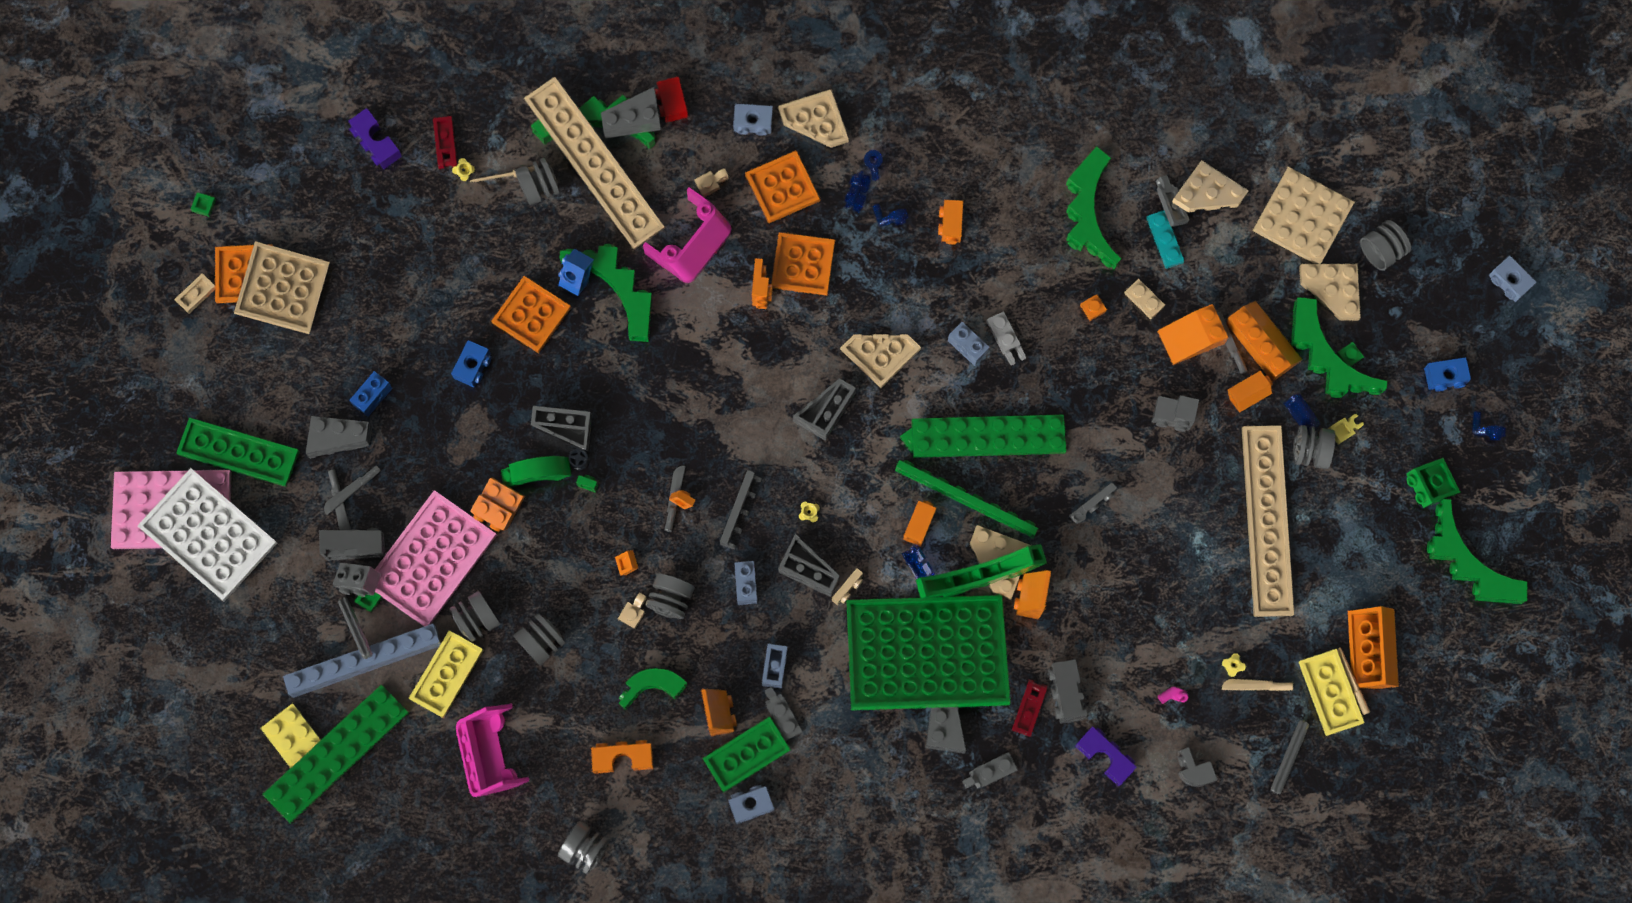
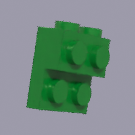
M1443 458L1414 468L1407 473V483L1410 487L1414 488L1416 501L1422 504L1423 508L1460 493Z

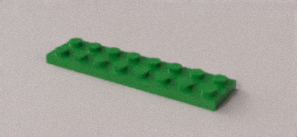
M1064 415L916 418L911 420L913 458L1066 453Z
M380 685L262 795L291 824L409 714L408 711Z

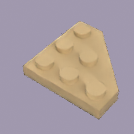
M831 90L778 106L784 126L829 147L849 142Z
M1201 160L1172 202L1187 212H1194L1196 209L1214 210L1226 206L1234 208L1239 206L1248 190Z
M1357 264L1300 265V284L1315 295V298L1322 305L1328 307L1335 314L1334 316L1339 320L1360 319Z
M873 334V336L853 335L840 350L882 388L921 350V347L908 334H900V336Z
M978 525L970 542V546L979 564L1031 546ZM1020 576L1001 579L991 584L990 589L992 593L1002 595V597L1011 600Z

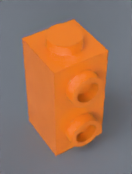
M944 200V205L940 206L939 217H943L942 224H939L938 235H942L941 241L947 244H956L961 240L963 201Z
M1259 371L1228 389L1229 399L1240 413L1271 395L1272 381L1267 375L1264 376Z
M925 500L923 502L918 501L903 540L921 547L936 512V508L933 507L934 504Z

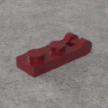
M452 116L433 118L438 168L445 169L447 166H452L453 168L458 163ZM450 154V159H444L443 155Z
M1031 679L1027 683L1012 727V731L1028 737L1032 734L1048 687L1045 684L1039 685L1034 683L1035 681ZM1031 691L1039 692L1038 697L1030 695Z

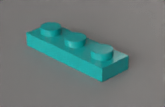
M1165 211L1148 215L1147 221L1165 269L1183 264V256Z

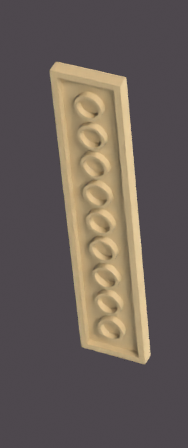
M555 77L524 98L634 250L665 228Z
M1243 426L1242 440L1254 617L1293 616L1294 607L1281 426Z

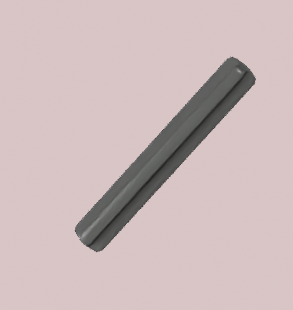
M348 598L340 599L338 604L363 659L372 657L373 653Z
M1302 720L1298 722L1272 784V792L1276 794L1282 792L1309 728V723Z

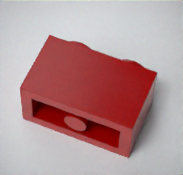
M679 77L658 81V88L655 89L657 100L660 99L662 103L659 106L661 117L665 116L666 122L687 118V108Z

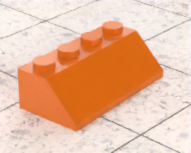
M1256 301L1243 306L1227 319V326L1272 382L1302 361V358Z
M1380 606L1348 611L1351 671L1359 689L1399 687L1394 609Z

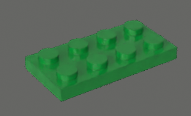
M768 717L707 755L703 760L724 793L791 750L772 719Z

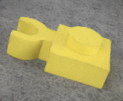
M1357 414L1352 415L1348 421L1346 418H1343L1328 428L1335 431V441L1338 444L1355 434L1354 430H1358L1364 425L1363 422L1358 425L1354 423V419L1358 416Z

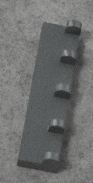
M747 470L720 540V545L734 550L736 545L730 543L733 532L740 534L742 532V529L736 527L740 514L745 516L749 514L747 510L743 509L747 496L751 498L756 496L755 493L750 492L753 480L756 482H761L762 478L755 476V473Z

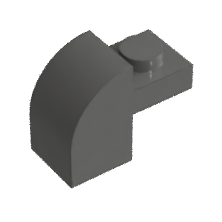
M1189 747L1179 751L1177 758L1180 766L1185 769L1178 773L1182 781L1194 787L1204 786L1217 781L1211 761L1195 766Z

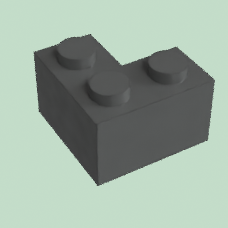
M1181 395L1178 400L1158 396L1152 422L1156 423L1159 427L1165 428L1170 426L1180 432L1189 431L1195 422L1199 400Z

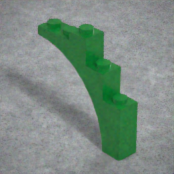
M622 95L607 108L601 99L597 100L593 96L579 110L591 127H603L601 112L628 99ZM539 119L531 125L533 133L544 145L553 140ZM652 131L630 134L649 149L655 146V135Z
M1096 146L1071 174L1066 183L1072 193L1078 194L1066 211L1068 217L1074 222L1077 221L1078 224L1070 231L1066 240L1071 248L1078 249L1080 252L1086 246L1090 254L1093 256L1097 255L1102 259L1101 261L1106 267H1111L1115 270L1120 264L1121 258L1103 238L1094 211L1096 185L1101 174L1109 165L1111 158Z
M604 244L598 247V253L592 250L581 252L594 259L591 272L610 285L621 299L628 317L630 341L649 342L652 294L646 290L634 292L636 277L634 270L629 267L617 269L618 247ZM574 249L560 251L561 264L565 255H569Z
M1298 297L1294 302L1291 346H1295L1296 349L1300 350L1309 348L1308 370H1313L1317 374L1327 372L1325 394H1330L1334 398H1341L1345 396L1348 389L1354 393L1368 391L1372 395L1383 393L1387 389V381L1371 378L1359 373L1345 364L1331 349L1319 325L1317 299Z
M1443 499L1436 505L1435 510L1436 516H1438L1435 534L1438 536H1434L1427 543V553H1430V559L1453 561L1450 563L1452 580L1475 581L1472 593L1475 595L1476 601L1523 604L1526 602L1527 582L1500 575L1484 566L1475 558L1463 543L1456 529L1452 515L1451 500Z
M1032 545L975 566L934 576L921 577L916 580L921 599L937 596H957L972 588L986 587L1001 579L1018 577L1047 562L1042 546Z

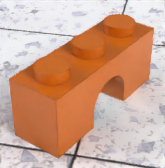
M647 740L635 741L633 745H627V742H617L616 746L600 743L596 744V747L591 748L593 773L614 772V761L619 756L631 758L633 770L653 769L652 745L647 743Z

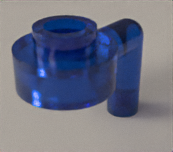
M870 150L865 154L864 162L871 169L872 180L877 182L879 180L878 167L881 166L883 158L879 151ZM872 156L877 158L876 163L870 162Z
M880 205L872 206L880 227L890 223L901 225L908 218L906 209L896 210L884 218Z
M1473 412L1472 432L1474 435H1486L1490 437V440H1501L1502 437L1506 436V428L1502 426L1480 428L1481 412Z

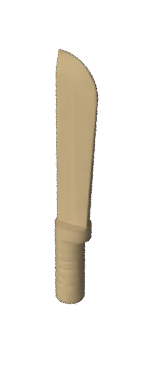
M533 166L528 167L530 172L534 171ZM513 170V172L476 178L471 180L470 182H478L514 175V177L517 176L515 171Z
M1338 648L1337 652L1363 715L1370 713L1341 648Z
M1229 679L1224 682L1222 690H1293V683Z

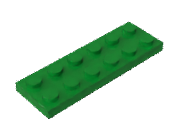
M189 418L176 454L287 487L300 451Z

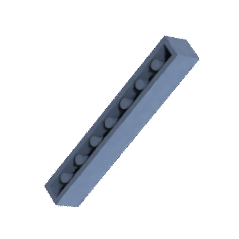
M431 624L369 646L373 654L372 657L363 659L360 651L356 650L285 675L283 678L288 694L294 698L437 648L442 642L437 627Z

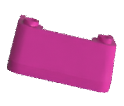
M689 187L687 189L688 200L697 206V216L704 222L681 250L675 245H668L660 253L645 242L643 244L645 255L685 283L693 282L731 234L730 223L717 208Z
M512 704L485 707L460 719L456 724V733L468 787L473 797L512 789L529 781V777L518 779L513 769H505L497 734L505 724L502 713L513 708Z

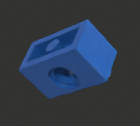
M575 249L569 255L566 254L562 260L563 268L559 273V286L578 296L588 284L594 259Z
M468 340L451 373L453 378L472 387H475L476 383L479 384L483 377L482 371L485 366L489 365L492 358L489 349ZM470 362H478L476 367H468Z
M1466 358L1428 363L1424 368L1429 390L1443 391L1451 386H1454L1455 389L1462 388L1471 380ZM1444 372H1448L1452 379H1447L1444 376Z
M374 371L349 401L355 408L369 417L392 390V387L388 381Z

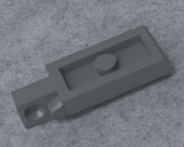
M1167 175L1161 176L1156 180L1157 192L1170 226L1186 224L1189 222L1187 212L1172 202L1178 193L1177 187L1170 184Z
M1110 483L1069 515V517L1076 525L1084 521L1087 511L1092 513L1100 507L1098 503L1104 499L1106 502L1115 495L1113 491L1117 489L1116 486Z
M772 687L766 689L765 693L769 699L765 702L767 709L785 742L801 734L802 730L785 698L781 694L776 696Z
M1008 752L973 769V771L969 772L971 777L963 780V784L966 789L973 785H976L977 789L983 788L1016 772L1017 768Z

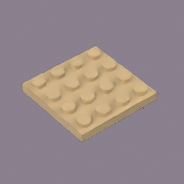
M1288 167L1253 231L1314 264H1321L1351 210L1354 201Z
M255 241L234 314L309 334L330 262Z

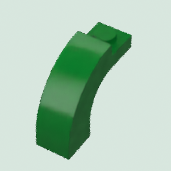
M548 456L511 463L508 468L501 470L503 484L513 488L538 480L558 481L571 476L568 457Z
M658 668L647 669L633 675L626 682L630 690L626 689L621 694L619 704L627 710L640 693L651 688L661 689L676 700L688 684L671 671Z

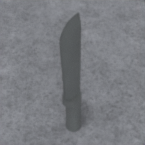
M1221 311L1217 313L1228 336L1225 345L1230 352L1231 358H1234L1240 373L1244 374L1248 370Z
M374 466L364 476H359L354 482L329 499L324 506L326 515L336 509L381 470Z
M680 466L675 469L670 496L671 493L681 490L686 466ZM670 500L664 529L667 532H672L677 511V505Z
M333 469L328 471L332 485L331 493L335 496L341 489L336 470ZM343 502L335 509L340 530H350L351 527Z

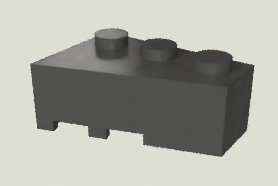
M654 87L601 112L605 138L661 130Z
M839 378L815 400L808 403L800 412H797L793 416V422L826 441L856 394V388Z
M533 406L531 425L589 451L593 415L591 412Z
M311 416L306 454L311 459L320 455L334 454V452L370 446L372 426L369 422Z
M369 528L367 530H319L320 554L327 561L384 557V533L378 528Z
M796 534L794 535L778 568L779 573L831 597L840 576Z
M1076 660L1052 663L1051 668L1048 669V675L1054 684V688H1051L1053 700L1056 699L1057 707L1054 708L1056 719L1060 720V724L1084 720L1087 717V710H1084L1082 700H1084V696L1080 689V678Z
M957 707L930 709L925 748L957 753L966 752Z

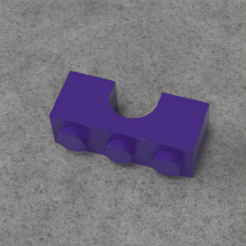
M367 108L349 120L351 128H349L350 132L355 138L359 137L361 139L360 145L366 152L368 150L371 152V159L376 166L380 164L385 169L402 157L400 151L389 137L381 141L372 140L373 134L380 127Z
M1092 727L1075 747L1088 759L1098 752L1107 754L1110 758V766L1104 774L1119 787L1137 768L1134 765L1135 761L1128 755L1124 756L1119 751L1120 747L1113 741L1109 742L1104 738L1106 735L1102 730Z

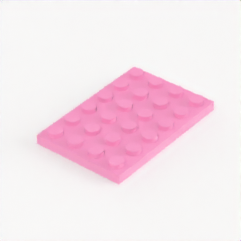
M230 470L195 471L231 502L232 472ZM188 471L114 472L112 549L162 548L142 531L138 525Z
M434 490L375 568L376 571L381 573L375 592L422 626L431 625L497 534Z

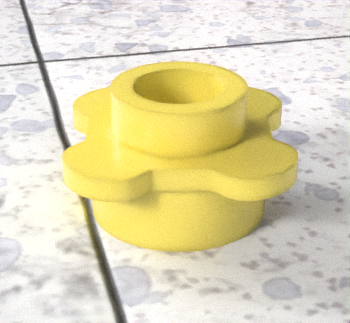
M462 158L459 160L458 165L453 167L452 172L459 175L462 181H466L475 168L466 162V159Z
M803 502L801 504L802 511L799 514L800 520L804 521L806 519L816 522L818 520L817 511L820 509L819 505Z
M1233 654L1231 658L1224 659L1222 662L1223 667H1225L1228 675L1234 677L1237 672L1244 671L1246 668L1245 664L1240 661L1238 654Z

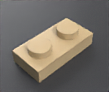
M201 274L174 300L190 314L215 290V285L205 275Z
M1139 279L1124 293L1150 319L1165 307V304Z
M859 569L852 573L832 597V601L837 606L841 602L844 604L851 596L849 592L852 588L857 589L863 582V579H861L863 573Z

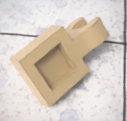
M724 168L714 176L710 171L694 180L702 196L705 197L719 190L718 184L726 181L729 177Z
M639 593L633 605L627 602L618 620L636 629L645 614L641 607L647 597Z

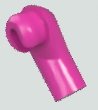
M1170 687L1159 694L1158 698L1162 704L1170 699L1186 702L1188 694L1183 689Z

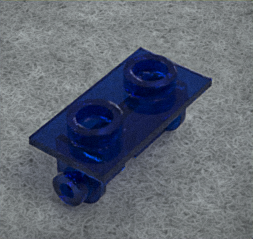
M860 171L852 176L850 180L851 188L845 197V209L853 207V210L857 212L863 209L866 196L860 194V192L867 193L871 182L869 175H863L864 171Z
M1300 393L1293 395L1288 401L1283 403L1299 426H1307V432L1310 426L1316 428L1321 425Z
M917 545L901 553L916 580L936 574L929 562L923 565L922 561L926 557Z

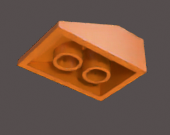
M1213 304L1196 310L1158 330L1173 365L1225 344L1228 339Z
M1051 571L1024 574L1023 578L1018 580L1017 590L1020 591L1019 598H1015L1013 608L1017 610L1016 615L1034 619L1040 618L1045 608Z
M703 689L702 695L710 735L715 736L734 732L733 727L737 726L735 714L731 715L729 707H733L731 695L727 696V692L723 690Z

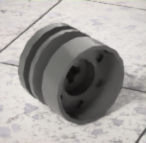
M545 158L539 159L542 168L538 167L536 161L533 162L534 171L530 172L526 165L514 170L529 206L541 202L540 192H544L547 198H550L548 191L550 188L554 195L559 194L557 179Z
M1386 220L1376 228V232L1371 231L1360 240L1361 248L1367 259L1376 268L1383 271L1393 265L1396 259L1400 260L1411 251L1408 237L1391 220Z
M1300 425L1293 445L1294 464L1300 465L1303 460V465L1308 466L1313 458L1315 468L1328 469L1334 452L1335 431L1333 429L1321 428L1317 436H1315L1314 426H1310L1307 432V426Z
M657 574L653 587L660 592L659 594L650 593L649 597L655 601L647 600L646 606L662 616L684 619L685 613L679 609L687 610L688 606L681 602V599L691 600L695 587L678 578Z
M479 590L468 596L470 606L466 607L463 602H458L462 608L461 612H458L455 606L450 607L455 623L462 634L470 639L471 642L476 640L472 634L474 630H476L480 637L483 636L480 629L482 625L488 631L500 625Z
M538 613L534 617L540 624L536 625L530 620L529 624L533 629L531 632L522 627L513 636L541 666L550 658L546 649L549 647L557 652L558 649L553 643L556 641L562 647L565 642L555 626Z
M579 821L564 842L558 857L569 864L577 857L576 868L580 869L586 863L583 872L588 875L604 856L609 838L604 836L598 843L601 834L597 832L590 838L589 835L592 828Z

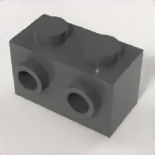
M340 563L333 585L339 588V592L346 595L354 593L365 597V595L374 596L381 573L370 566Z

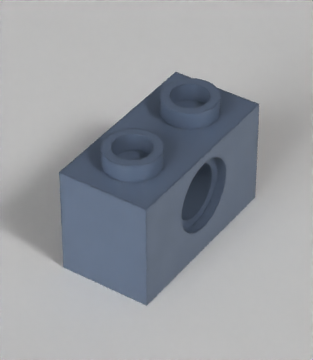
M735 104L734 132L739 134H748L749 132L762 136L771 134L772 106ZM755 118L758 121L756 123H750L749 119Z
M1511 256L1507 257L1489 275L1492 282L1496 286H1500L1505 291V295L1515 302L1537 283ZM1508 277L1513 278L1515 283L1509 282Z
M963 322L948 337V342L974 366L989 352L990 347Z
M754 561L736 562L735 576L738 605L757 604Z
M768 644L762 686L782 689L787 656L786 646Z
M761 785L750 788L751 792L743 794L738 792L731 795L732 799L728 801L737 824L774 811L766 786L761 787ZM749 798H753L756 801V806L752 809L745 806V802Z

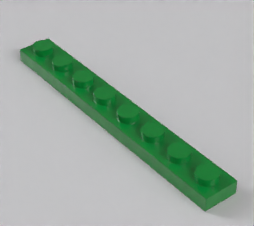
M899 460L896 466V472L1031 538H1034L1038 530L1035 527V523L1029 520L1023 521L1018 518L1017 514L1011 511L1006 513L1000 510L1001 507L997 504H988L983 501L982 497L976 494L972 496L966 493V490L960 486L953 487L949 485L946 479L941 477L937 479L931 476L932 473L929 471L915 468L914 464L904 460L902 462Z

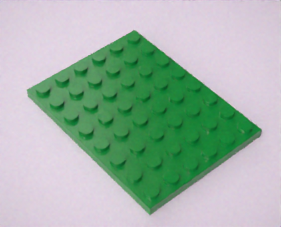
M1002 595L847 600L851 710L1010 705Z

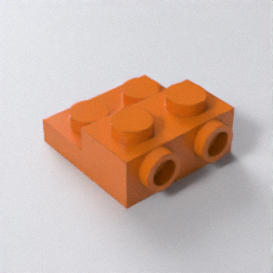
M755 258L752 306H756L758 309H767L768 301H772V284H769V278H766L767 271L766 266L763 265V259Z
M490 478L470 512L474 514V519L480 522L485 520L491 523L489 527L498 532L500 530L504 531L508 529L525 496L496 479Z

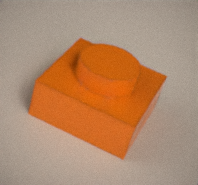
M1097 294L1080 304L1090 321L1107 311Z
M683 490L671 493L669 498L671 502L683 509L693 507L695 499Z
M633 550L626 551L615 557L620 576L627 575L638 569Z

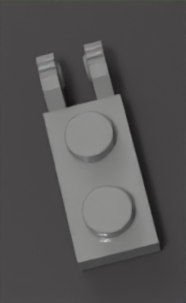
M1001 312L988 318L986 322L1009 364H1015V359L1010 352L1013 349L1016 350L1021 360L1026 359L1020 346L1021 344L1005 313Z

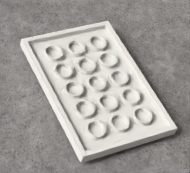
M191 468L138 525L142 531L223 601L233 593L277 544L274 539Z

